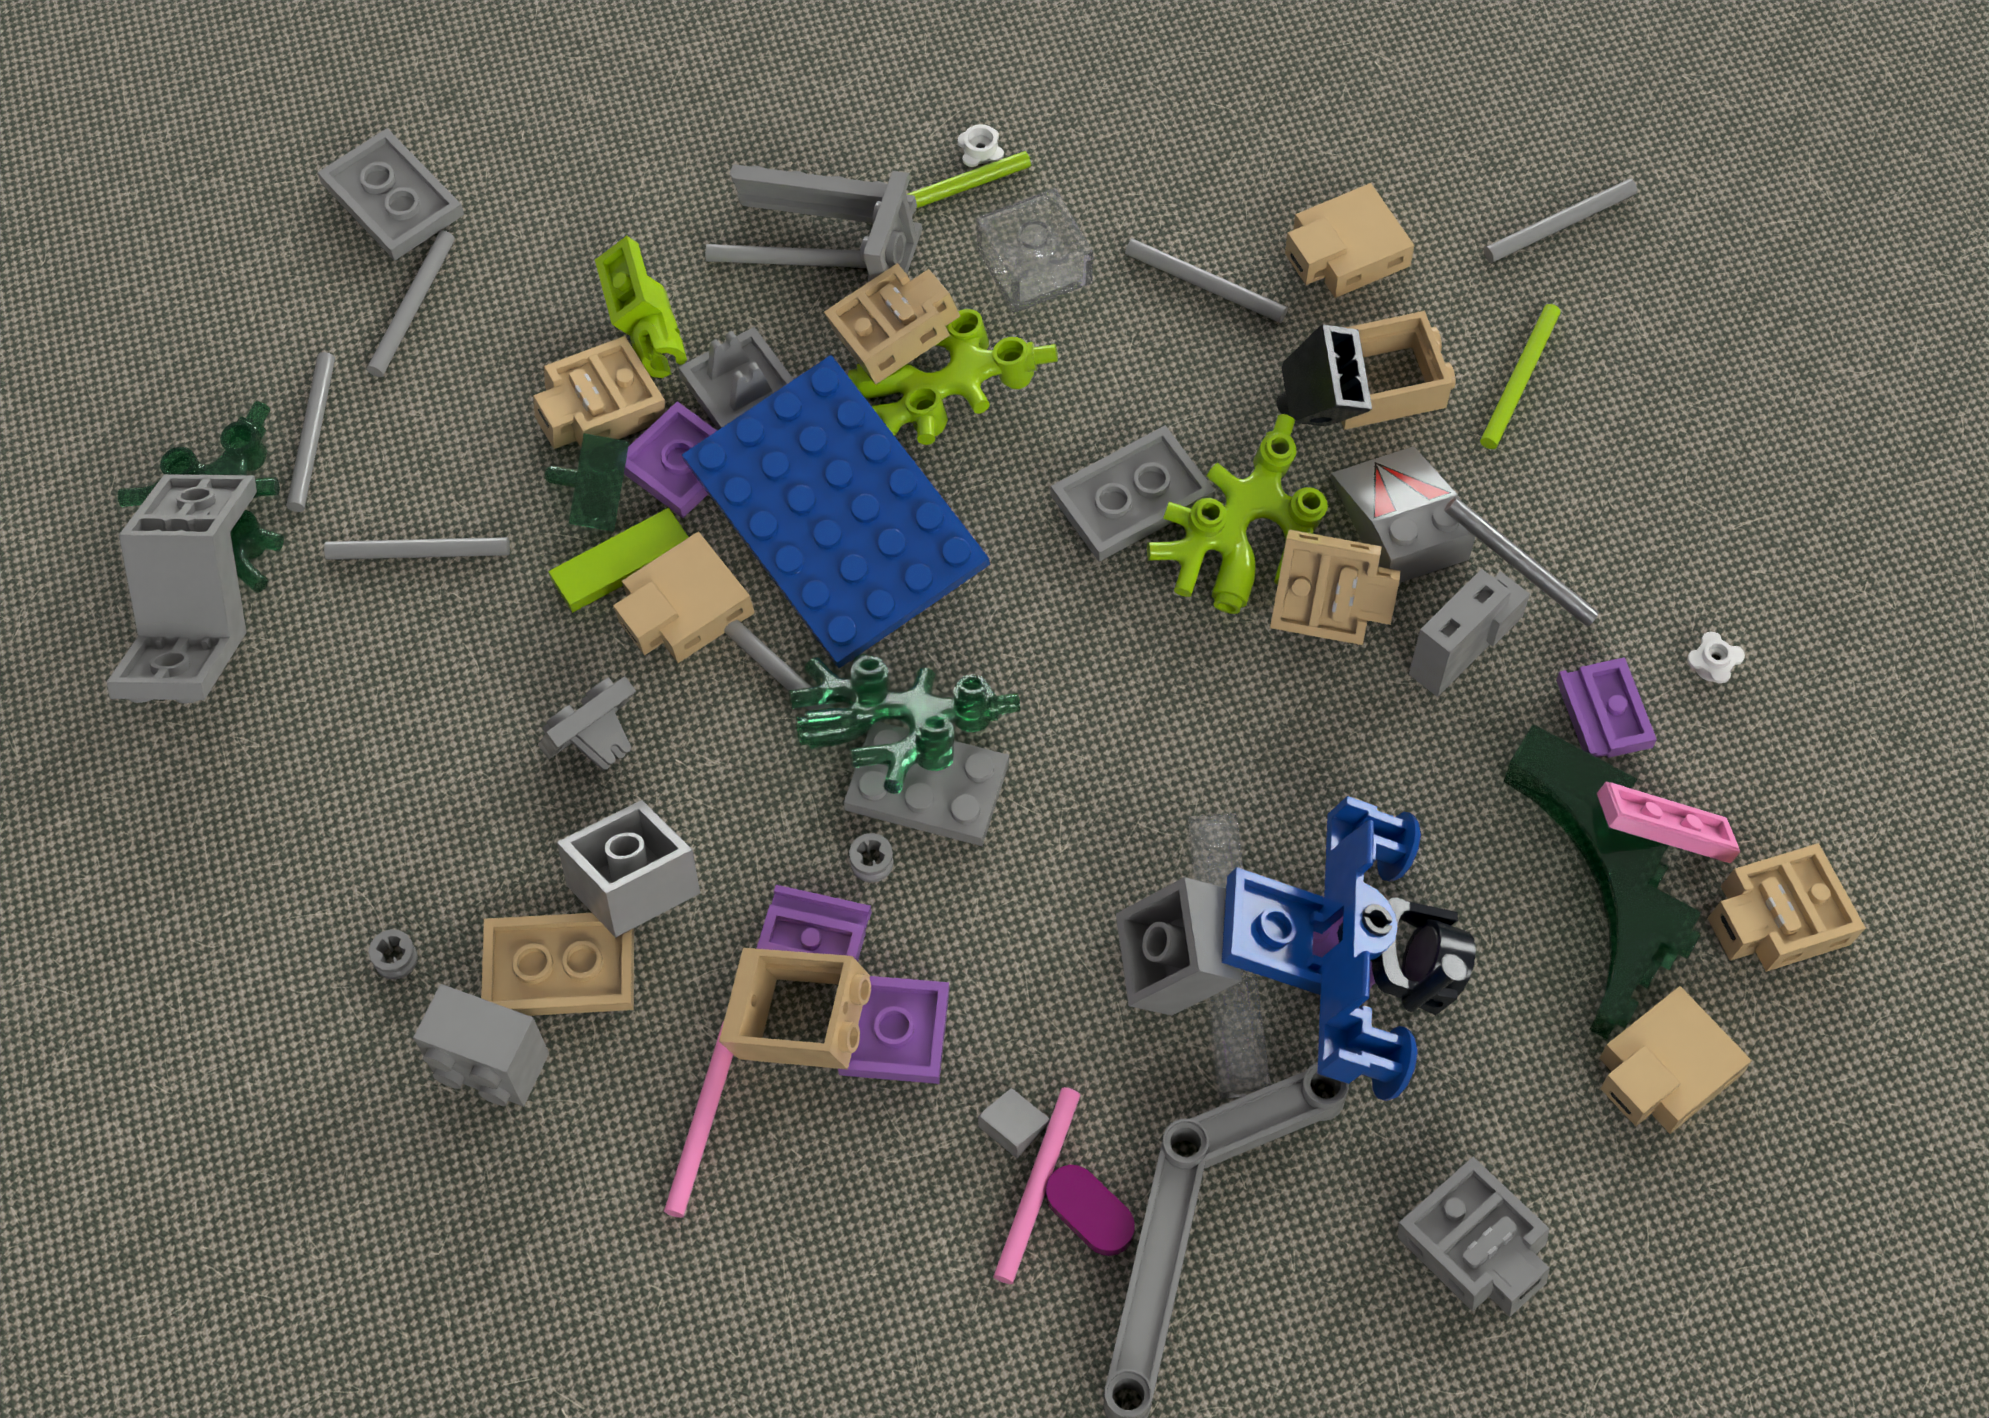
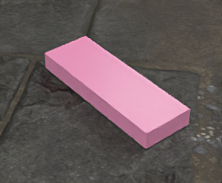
M1605 782L1597 792L1609 828L1727 863H1732L1740 853L1739 846L1726 817L1611 782Z

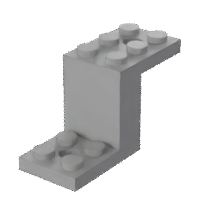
M164 474L120 532L119 540L138 637L107 680L110 699H129V701L135 703L148 702L153 699L176 700L179 703L187 704L205 700L247 632L230 531L257 493L254 475Z

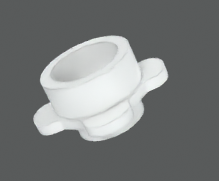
M979 124L961 133L958 137V145L964 150L963 163L968 167H976L978 164L1003 159L1004 150L998 146V131L990 126Z
M1707 632L1701 639L1702 644L1700 647L1689 653L1688 663L1701 678L1711 682L1725 683L1731 677L1730 672L1732 668L1743 662L1745 658L1744 651L1739 646H1731L1723 641L1720 634ZM1712 655H1718L1720 660L1712 658Z

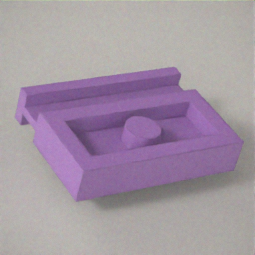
M1625 657L1582 666L1578 671L1567 673L1566 670L1559 672L1556 681L1587 762H1592L1595 758L1607 755V758L1654 747L1657 739Z
M776 885L772 904L769 905L756 949L853 956L858 962L866 935L868 920H870L872 914L871 906Z

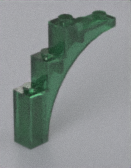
M1532 724L1512 757L1503 782L1534 801L1563 828L1585 858L1600 890L1609 926L1610 963L1604 996L1589 1030L1608 1039L1616 1024L1624 1029L1626 1028L1638 1007L1639 1002L1631 998L1638 984L1648 989L1660 966L1670 970L1678 955L1688 959L1702 934L1693 929L1702 912L1657 889L1669 868V865L1661 862L1669 845L1609 828L1597 792L1605 782L1633 789L1637 778Z

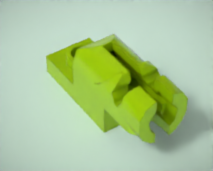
M625 236L595 259L611 324L630 336L632 347L649 375L655 378H664L671 375L668 360L662 355L663 353L674 355L675 361L679 365L686 363L687 357L683 340L680 337V330L672 313L667 291L660 283L647 275L639 244L630 237Z

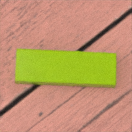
M668 507L551 569L548 573L551 581L573 613L622 587V580L689 537Z

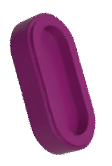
M1065 1165L1051 1174L1046 1185V1199L1050 1209L1090 1249L1100 1255L1113 1256L1122 1253L1130 1246L1135 1231L1132 1213L1091 1172L1078 1165Z

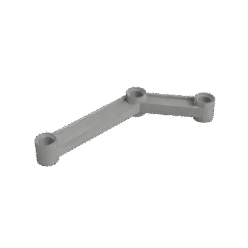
M1318 1062L1304 1072L1190 1119L1173 1121L1166 1128L1104 1390L1103 1410L1106 1418H1148L1204 1169L1318 1121L1332 1120L1343 1109L1349 1084L1317 1074ZM1316 1084H1327L1334 1089L1336 1096L1329 1099L1320 1098L1315 1095L1311 1087ZM1179 1141H1188L1197 1147L1198 1152L1190 1157H1182L1177 1155L1171 1146ZM1124 1388L1132 1389L1141 1396L1143 1402L1136 1409L1124 1410L1119 1408L1114 1402V1394Z

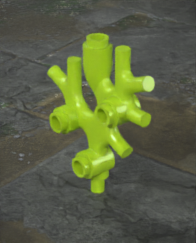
M963 309L958 311L960 317L946 326L950 336L935 345L945 348L950 353V362L943 369L930 373L920 371L914 366L906 364L875 385L860 364H857V369L848 370V377L865 399L902 393L903 397L898 402L875 405L872 408L894 436H896L903 425L912 423L917 431V441L920 444L929 445L934 443L935 436L943 432L948 421L942 401L944 398L950 395L963 396L974 413H983L990 406L988 399L981 389V384L985 380L999 375L1001 382L1011 389L1026 387L1030 383L1034 371H1037V365L1058 362L1056 344L1034 347L1033 342H1025L1018 337H1007L1000 340L993 350H987L989 339L982 316L975 310Z
M1285 414L1278 415L1273 431L1266 433L1254 456L1253 465L1255 469L1248 477L1244 479L1236 478L1218 462L1210 469L1206 477L1224 493L1226 497L1225 506L1213 498L1198 500L1192 509L1170 501L1168 502L1163 519L1182 525L1185 528L1186 536L1181 540L1170 542H1148L1147 558L1148 561L1174 560L1179 562L1181 569L1174 588L1176 594L1184 597L1192 595L1205 553L1208 550H1216L1222 556V563L1212 591L1213 605L1222 612L1238 614L1241 608L1247 606L1256 572L1255 556L1246 535L1249 524L1253 520L1260 518L1275 522L1283 530L1285 543L1289 530L1314 534L1313 532L1317 529L1328 507L1323 493L1315 488L1305 487L1296 491L1293 496H1289L1284 492L1281 485V478L1286 475L1296 456V445L1291 437L1295 423L1293 417ZM1203 516H1207V517L1211 518L1212 520H1208V519L1204 518ZM1284 550L1274 579L1276 585H1278Z

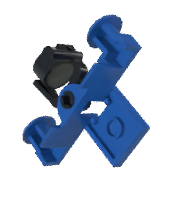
M1347 796L1327 814L1324 897L1238 867L1227 876L1222 963L1320 995L1317 1074L1348 1084L1360 1075L1372 1078V1088L1375 1096L1380 1100L1389 1101L1400 1096L1409 1085L1415 1071L1418 1050L1416 1039L1409 1029L1398 1026L1387 1032L1372 1027V1008L1364 1005L1359 1008L1360 1005L1369 999L1370 961L1372 962L1374 980L1381 991L1400 998L1404 1008L1409 1012H1414L1421 1008L1436 1016L1457 1000V997L1468 983L1475 963V940L1470 932L1452 926L1458 921V912L1413 903L1398 897H1392L1387 900L1376 888L1364 882V873L1373 866V862L1376 860L1378 874L1382 880L1393 882L1406 874L1419 850L1421 838L1420 825L1416 817L1410 812H1402L1394 817L1378 811L1375 805ZM1343 917V922L1337 931L1339 943L1323 957L1314 955L1313 933L1323 934ZM1399 919L1416 927L1406 945L1401 969L1396 953V934Z

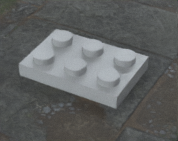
M388 128L317 172L321 184L394 261L464 215L461 203Z
M1165 425L1051 485L1050 496L1100 562L1171 524V521L1163 519L1169 501L1192 509L1193 505L1202 498L1214 499L1215 490Z
M872 720L844 800V809L848 812L983 847L1009 766V755Z

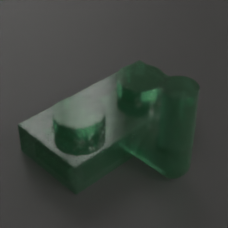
M584 433L578 470L559 466H549L545 470L544 477L549 484L574 488L569 524L614 532L629 441Z

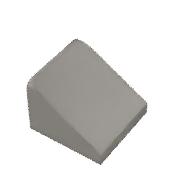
M1012 1088L978 1116L979 1128L1017 1159L1050 1122V1119Z

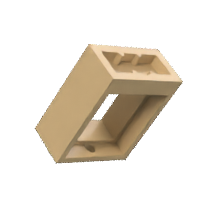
M1425 311L1345 327L1359 330L1363 358L1413 348L1425 383L1370 394L1372 410L1341 421L1344 430L1447 408L1450 391L1456 385L1455 373L1451 363L1444 362L1441 354L1442 342L1439 330L1436 326L1431 327Z
M743 948L719 1042L740 1060L848 1070L851 1054L857 1050L860 1041L858 1024L862 1007L867 1004L871 994L870 975L853 956ZM777 980L838 984L824 1043L762 1038Z

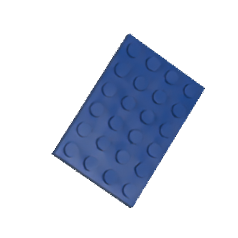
M832 355L682 454L686 465L838 669L990 565V560L986 553Z

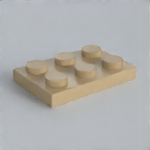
M593 913L484 919L481 998L528 1016L634 1010V928L615 938Z

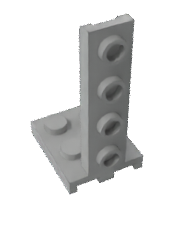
M732 165L730 176L735 183L738 192L737 197L741 205L873 223L870 235L863 238L860 248L861 261L866 263L868 271V282L897 263L906 274L908 273L923 229L922 223L913 222L912 219L913 213L917 209L915 195L906 194L910 181L909 173L892 171L889 182L886 184L881 181L869 182L846 179L841 176L830 177L806 174L801 171L790 172L767 169L761 166Z

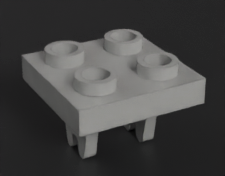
M755 327L737 336L733 331L728 332L724 343L720 344L717 339L713 340L710 343L709 351L678 367L680 378L718 430L794 380Z
M626 676L615 683L607 677L586 693V696L580 701L583 704L581 708L574 711L568 705L547 720V724L542 728L545 735L538 743V746L546 757L551 759L570 744H574L601 770H607L615 762L616 758L622 759L625 753L631 750V745L615 712L626 705L636 693L635 688Z

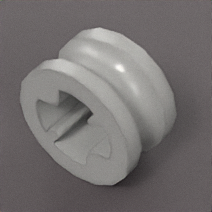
M875 833L863 834L857 837L851 844L849 850L851 869L860 880L869 883L879 882L891 873L894 865L892 846L885 837ZM870 850L879 851L881 862L876 864L875 860H873V866L864 865L862 853L866 851L870 855Z
M394 929L383 931L375 936L370 943L368 951L375 969L386 979L396 980L407 976L415 968L418 959L417 950L409 936L400 930ZM393 946H399L403 953L402 958L397 960L396 957H393L394 963H388L383 953L388 948L393 952Z

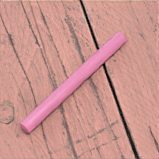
M724 1021L722 1022L664 1209L666 1214L674 1217H684L733 1058V1054L719 1042Z
M1064 1087L1060 1091L993 1276L1000 1282L1013 1284L1046 1193L1048 1179L1054 1171L1081 1096L1080 1093L1073 1089Z

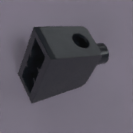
M1322 324L1283 361L1281 369L1285 392L1278 396L1276 403L1279 412L1293 417L1295 423L1329 426L1372 410L1358 329Z

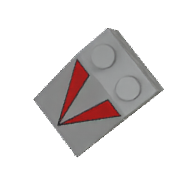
M1414 446L1331 473L1330 479L1362 543L1382 546L1378 567L1401 571L1399 583L1470 559L1475 536L1444 512L1445 507L1454 497L1460 498Z

